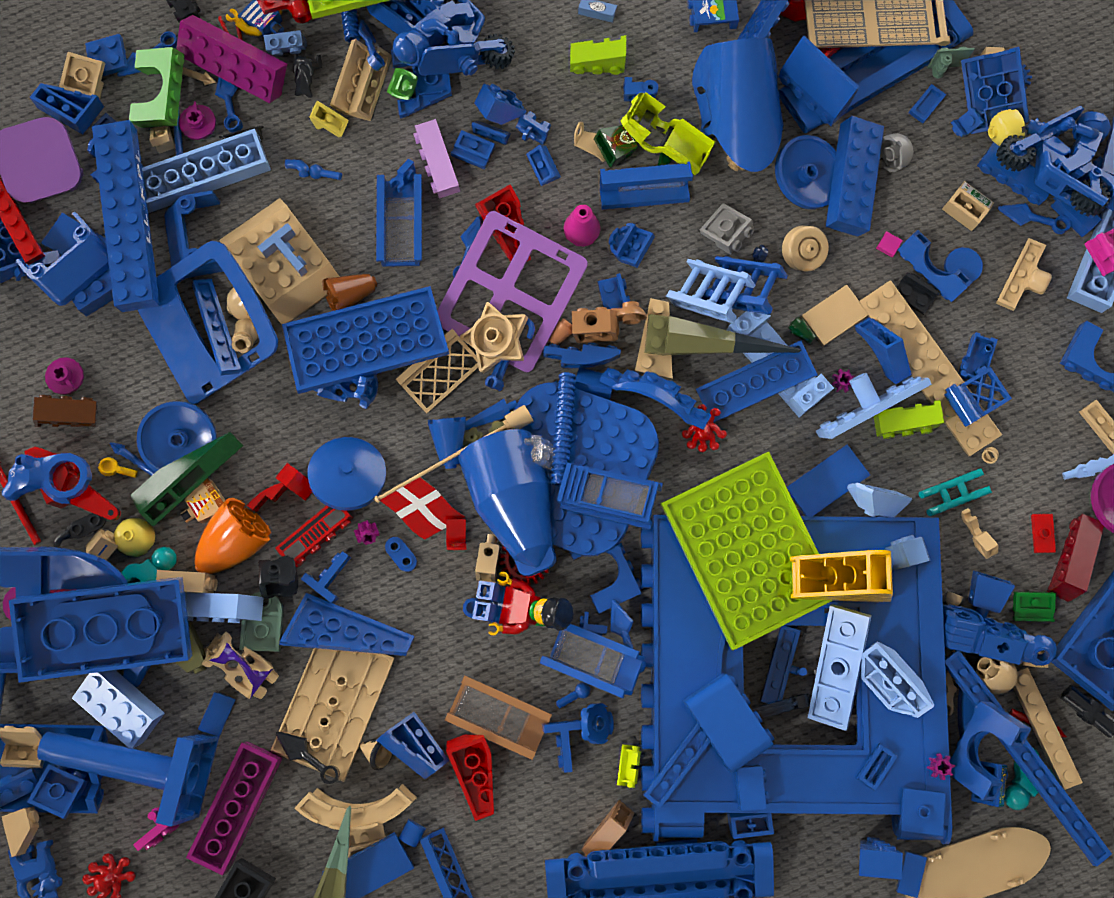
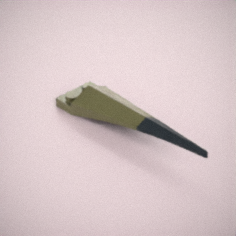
M649 314L644 353L665 356L713 353H798L801 350L672 316Z

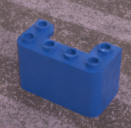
M721 674L682 701L687 709L693 713V717L701 726L720 758L723 759V764L727 770L733 773L774 745L772 742L774 737L768 729L763 728L760 724L763 720L756 711L752 712L748 706L751 704L748 697L744 693L740 694L736 688L739 686L736 679L732 675Z

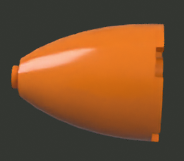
M228 498L212 516L201 535L195 554V569L201 573L213 574L242 563L271 540L269 538L271 534L270 528L257 513L254 514L251 510L245 508L244 502L235 498Z

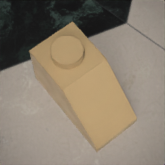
M34 807L24 808L2 816L11 857L26 853L39 828V814Z

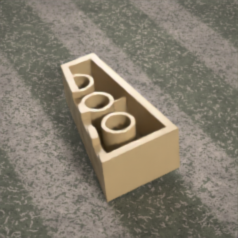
M650 298L635 371L641 376L646 371L653 372L661 378L672 381V355L662 356L644 353L649 314L670 316L669 302Z

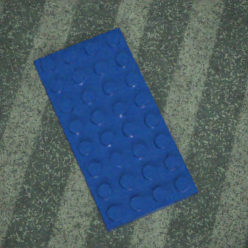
M431 286L282 324L298 394L358 379L360 376H369L450 355Z

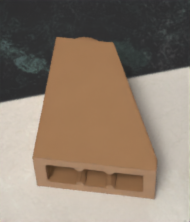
M618 800L587 839L582 848L586 856L593 851L610 850L626 832L634 812L623 802Z

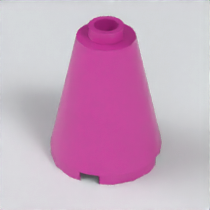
M579 205L567 217L564 223L565 237L574 245L582 247L591 245L598 238L600 223L589 206Z

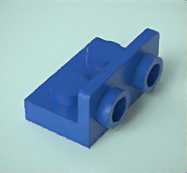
M620 273L616 274L614 278L598 281L603 307L607 309L622 308L624 302L630 301L629 296H626L624 291L627 289L625 278L622 279Z

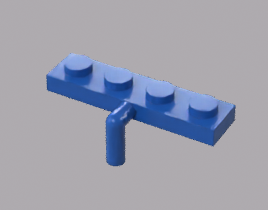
M785 625L779 628L760 698L761 702L770 704L783 699L789 673L799 676L807 674L806 668L792 665L801 630Z

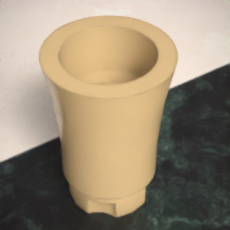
M243 319L236 322L232 337V347L235 351L241 353L248 352L259 338L251 319Z

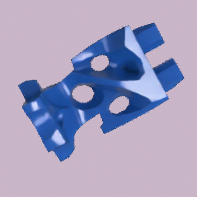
M377 374L360 376L358 379L319 388L314 391L318 392V396L347 402L348 398H357L360 400L359 405L367 409L377 395ZM352 383L357 385L355 392L350 390V384ZM337 389L342 390L343 394L341 396L336 394Z

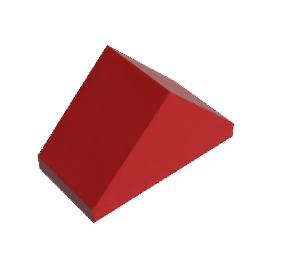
M288 463L275 477L305 501L312 494L308 478Z

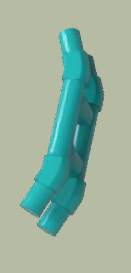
M982 468L920 491L919 497L922 499L940 493L944 502L927 509V515L939 514L992 493L990 486L971 493L966 488L965 482L984 475ZM957 486L961 497L951 500L947 489Z

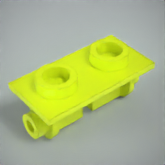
M622 744L617 780L618 786L635 788V784H638L639 770L634 769L635 765L639 766L642 751H640L639 746Z

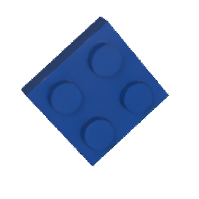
M120 34L85 43L87 57L105 63L102 76L128 69L123 37Z

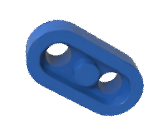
M398 537L388 539L385 544V550L396 565L405 572L414 570L417 566V559L404 541ZM394 543L398 544V548L396 550H392L391 548L392 544ZM404 559H410L409 565H404Z

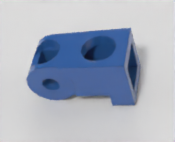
M625 77L623 84L624 101H632L639 93L645 92L656 98L658 84L654 80L632 82V77Z

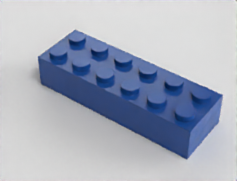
M854 116L849 117L840 124L826 220L827 228L854 236H860L870 231L884 126Z

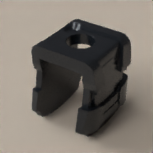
M287 555L272 561L259 560L258 585L261 597L273 598L276 595H282L284 598H293V595L297 594L299 585L294 558Z

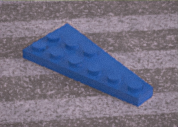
M306 593L279 641V645L406 656L414 636Z

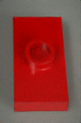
M1032 514L1034 553H1056L1053 514Z

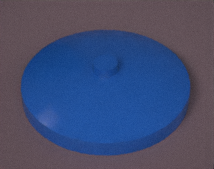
M811 135L793 138L781 148L775 162V175L782 193L789 201L804 209H819L829 204L836 157L834 148L823 139Z
M182 401L166 402L153 408L142 419L137 431V447L140 456L145 464L154 472L217 439L216 429L210 417L199 407Z
M342 437L328 441L316 450L308 465V481L315 497L326 506L344 511L356 510L369 505L374 501L376 495L377 497L380 495L386 481V466L380 452L370 443L358 438Z

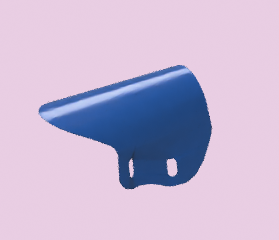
M746 38L708 45L701 52L692 77V85L697 97L702 120L700 131L706 136L715 135L731 160L739 167L750 172L761 171L772 163L778 152L784 128L777 85L778 68L773 43L770 38ZM702 86L705 93L700 94L697 88ZM709 121H711V122H710V125H709L707 128H704L705 125H706Z

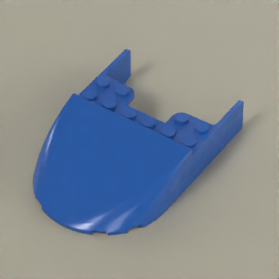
M0 547V586L16 587V597L47 594L53 589L80 590L128 584L125 577L116 567L105 559L90 553L56 547ZM12 626L0 628V673H18Z

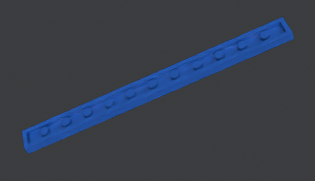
M956 650L945 658L946 670L974 707L980 701L992 702L1004 710L960 651ZM998 738L1091 864L1098 866L1112 853L1029 742L1025 740L1022 747L1010 746Z

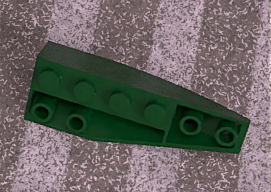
M230 431L160 468L130 495L139 513L152 526H155L244 445Z

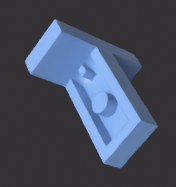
M287 223L257 247L266 258L279 249L296 271L303 276L307 273L304 267L306 262L300 255L296 257L292 253L295 250L288 241L296 234Z

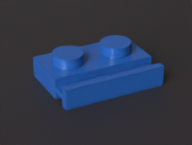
M461 130L453 151H451V156L485 170L486 164L495 149V143Z

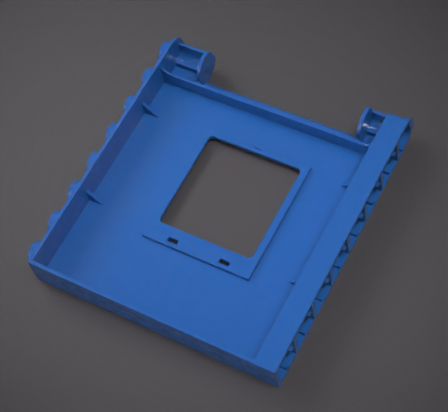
M653 515L651 518L653 522L651 530L641 528V548H651V564H641V587L651 588V603L641 604V627H651V643L641 644V655L645 657V668H651V684L641 685V707L651 708V725L641 726L642 749H652V766H642L641 768L642 791H646L698 723L693 717V713L687 709L682 700L721 674L732 675L739 684L736 688L740 694L744 693L743 646L735 650L730 649L714 613L703 605L707 599L666 515ZM801 516L819 554L886 550L885 548L891 546L890 542L910 535H914V538L923 537L931 561L892 571L893 596L890 602L831 601L785 625L826 626L828 613L824 614V609H829L831 604L872 615L865 650L877 641L895 650L923 681L934 703V707L918 718L891 711L861 679L860 670L856 689L857 743L855 745L774 744L744 765H760L763 770H766L767 782H764V789L768 791L769 804H766V809L740 811L738 809L735 772L731 773L723 764V759L720 758L710 742L661 808H658L653 803L652 808L642 807V833H652L653 841H658L659 837L702 838L704 834V813L892 814V828L897 836V840H940L942 844H949L952 837L950 775H945V780H941L939 775L936 778L932 777L933 771L927 769V766H930L931 763L929 757L935 759L937 758V753L942 755V759L945 756H949L939 518ZM881 744L898 757L877 790L874 791L858 780L857 776L877 745ZM881 750L880 754L878 755V757L876 758V760L874 761V763L872 764V766H871V768L869 769V771L867 772V774L865 775V777H864L865 779L867 778V776H868L869 773L871 772L872 768L874 767V765L876 764V762H877L878 759L880 758L881 754L883 753L882 750ZM889 755L886 756L883 763L877 770L876 774L870 781L872 784L881 772L882 768L884 767L888 759L890 758ZM941 763V765L938 766V770L944 767V764ZM902 788L946 793L943 836L900 831Z

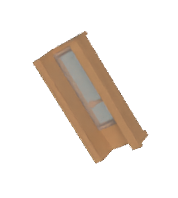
M464 675L461 682L462 685L450 712L447 713L445 721L476 735H484L485 739L533 760L544 734L542 724L549 723L552 714Z

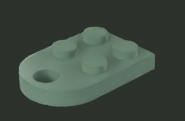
M256 592V593L252 594L251 596H259V597H261V593H260V592ZM277 596L268 598L269 603L262 610V621L242 620L239 650H243L246 646L252 651L280 652L281 645H279V641L282 637L283 605Z

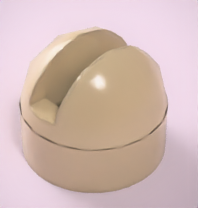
M988 447L982 453V459L989 464L995 463L999 457V452L994 447Z
M948 591L946 595L947 604L959 606L963 597Z

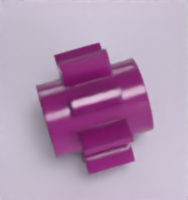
M839 369L838 375L833 374L831 376L835 379L831 385L837 388L836 392L844 390L847 393L849 391L848 387L852 388L849 381L855 376L849 373V369L846 372Z
M368 520L358 523V529L354 530L358 543L363 542L365 545L376 542V536L380 535L376 523L371 524Z
M937 753V758L929 757L931 763L930 766H927V769L933 771L932 777L936 778L939 775L941 780H945V775L953 776L951 770L955 765L949 762L950 756H945L942 759V755ZM941 763L944 764V767L938 770V766H940Z

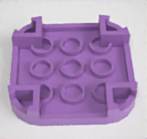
M43 117L0 130V175L7 192L15 200L27 204L35 203L36 201L65 192H72L81 183L82 176H84L83 169L80 167L68 134L69 131L58 120Z

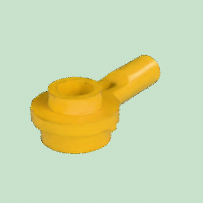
M110 457L102 459L98 466L99 472L104 476L110 477L118 473L136 478L138 474L137 470L119 466L118 462Z

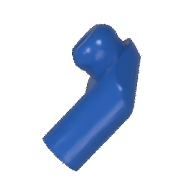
M285 160L286 169H297L300 177L309 176V166L302 160Z

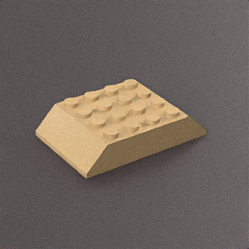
M280 198L219 240L231 252L251 285L281 325L291 322L327 296V290L323 291V279L340 277L288 206ZM287 223L296 234L288 241L295 250L292 253L296 257L300 255L306 262L304 267L307 273L303 276L296 271L279 249L266 258L257 247Z

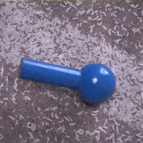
M315 164L309 168V175L313 179L321 177L342 179V173L324 170L320 165Z
M579 683L575 691L556 701L558 708L564 707L577 698H587L591 693L590 686L586 683Z

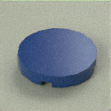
M957 248L949 253L944 261L945 272L959 269L972 282L980 276L983 268L981 257L970 248Z

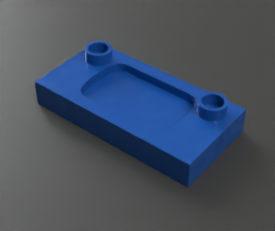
M183 577L23 596L9 600L19 683L188 661L192 657Z

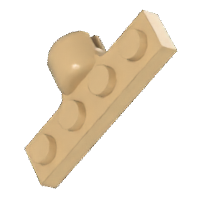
M1028 238L996 304L1014 311L1025 290H1030L1040 295L1046 291L1052 275L1037 267V263L1046 247L1045 244Z

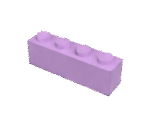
M436 119L415 125L416 133H413L416 144H421L422 149L419 152L422 161L426 160L427 166H425L427 176H432L433 182L430 184L433 193H437L438 197L442 198L460 192L459 184Z

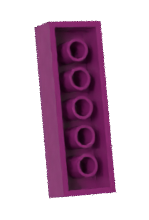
M194 15L180 21L176 49L184 54L185 60L268 103L281 97L287 63Z
M248 741L241 743L186 856L187 859L222 876L229 872L283 759L282 757Z

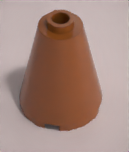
M370 274L326 278L322 280L323 291L327 290L326 300L332 311L351 307L375 292L377 282L375 277H371Z

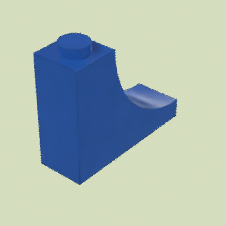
M870 317L855 325L856 332L872 348L882 366L884 375L897 384L912 375L902 338Z

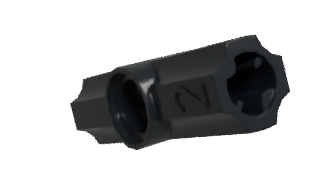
M1069 685L1064 689L1060 699L1074 709L1079 718L1096 727L1108 738L1114 735V719L1104 711L1101 704L1086 697L1073 685Z

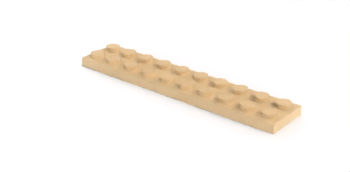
M891 280L859 301L868 313V317L873 318L903 339L911 376L913 378L918 376L929 378L932 385L921 391L930 404H933L934 401H941L944 423L968 456L973 455L1002 435L988 414L967 427L963 425L944 394L947 393L945 389L951 385L956 384L959 386L964 381Z

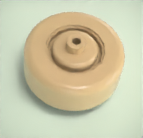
M802 225L793 228L788 232L782 244V254L785 262L791 268L799 271H812L819 268L826 260L829 251L826 235L814 226Z

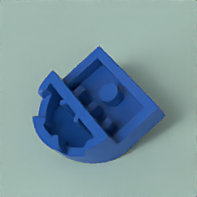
M627 223L626 226L620 229L616 228L609 238V245L612 253L620 262L638 268L655 236L652 232L637 228L633 223Z

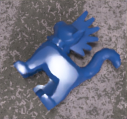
M53 840L37 843V857L34 859L32 857L34 845H29L25 854L11 857L10 850H8L20 898H31L27 890V883L36 878L40 882L32 887V890H36L33 897L38 895V898H59L57 888L62 886L63 880L57 875L55 861L50 852Z

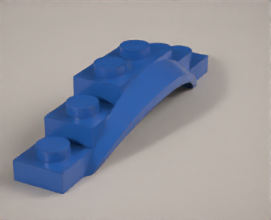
M607 368L601 375L599 382L610 386L614 390L632 391L655 399L674 411L687 424L704 430L711 418V414L706 413L703 409L694 407L696 400L691 399L688 395L679 393L681 386L673 381L659 377L656 373L646 371L641 376L636 371L627 369L624 374H621L618 370Z

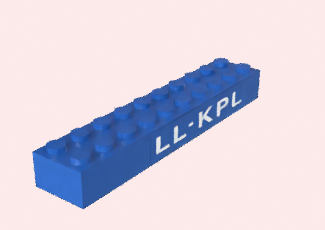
M130 120L92 126L114 306L121 312L160 306L137 129Z

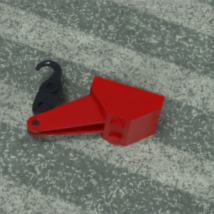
M36 446L24 451L25 454L36 458L56 455V453ZM73 462L59 465L53 473V483L59 491L66 492L72 490L80 480L79 468ZM90 485L79 497L70 499V504L55 502L40 489L48 505L62 509L72 504L92 512L72 522L63 533L59 534L54 541V547L61 548V543L66 539L85 537L103 528L107 520L115 521L121 516L120 509L110 503Z

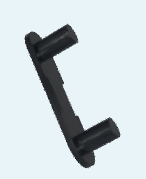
M257 126L219 136V139H226L231 136H235L237 134L255 129L260 140H263L261 129H263L264 126Z

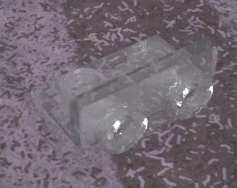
M539 435L524 438V443L533 447L531 451L533 462L546 469L554 468L552 466V462H554L552 457L555 456L553 454V450H555L553 444L549 440H544Z

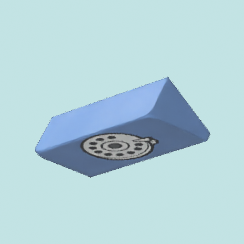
M581 0L578 14L613 23L617 5L598 0Z

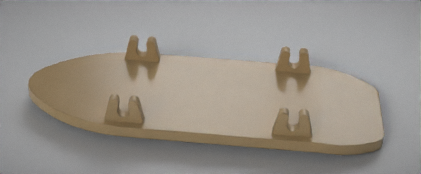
M1003 827L920 854L926 856L927 860L918 898H984L1025 884L1046 863L1051 851L1050 843L1046 837L1035 831L1020 827Z

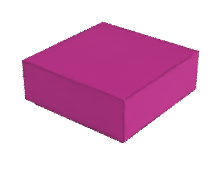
M886 231L876 249L893 257L903 240Z

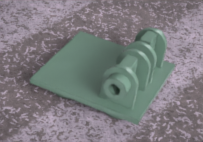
M941 48L937 50L927 69L932 68L933 76L939 79L944 75L948 67H962L961 60L968 59L975 48Z

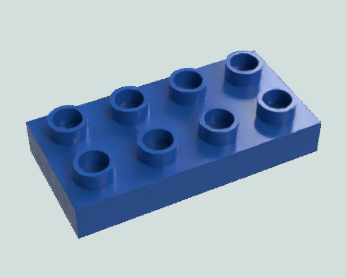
M1114 570L1056 646V656L1051 662L1111 711H1114Z

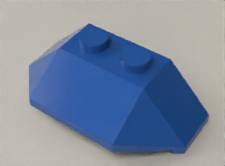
M389 0L366 6L370 15L398 35L402 32L413 30L414 26L425 17L409 0Z

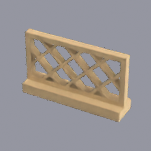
M453 329L444 335L450 354L446 355L449 356L448 367L437 366V358L412 364L395 379L426 414L478 368L477 356ZM456 341L463 346L462 354L451 353V346ZM451 356H462V367H450ZM464 357H473L477 364L472 368H464ZM426 368H435L434 379H423V371ZM437 369H448V380H436ZM450 369L461 370V378L458 381L450 380ZM464 370H469L466 374L463 375ZM419 374H421V379H417L416 377ZM412 381H420V392H412L407 385ZM423 381L434 382L433 393L422 392ZM436 382H447V391L436 393ZM414 394H420V400ZM422 395H433V403L428 408L422 403ZM435 395H441V396L435 401Z

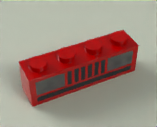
M325 506L275 549L281 557L288 555L294 558L295 566L299 567L306 561L305 557L310 553L313 555L321 549L320 545L323 542L331 541L340 528L342 530L347 528L352 523L350 520L353 516L348 511Z

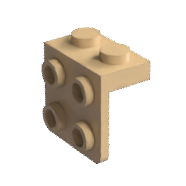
M4 726V728H0V738L6 744L0 760L2 767L43 768L44 761L39 760L37 757L38 746L42 736L36 728L30 726L24 728Z

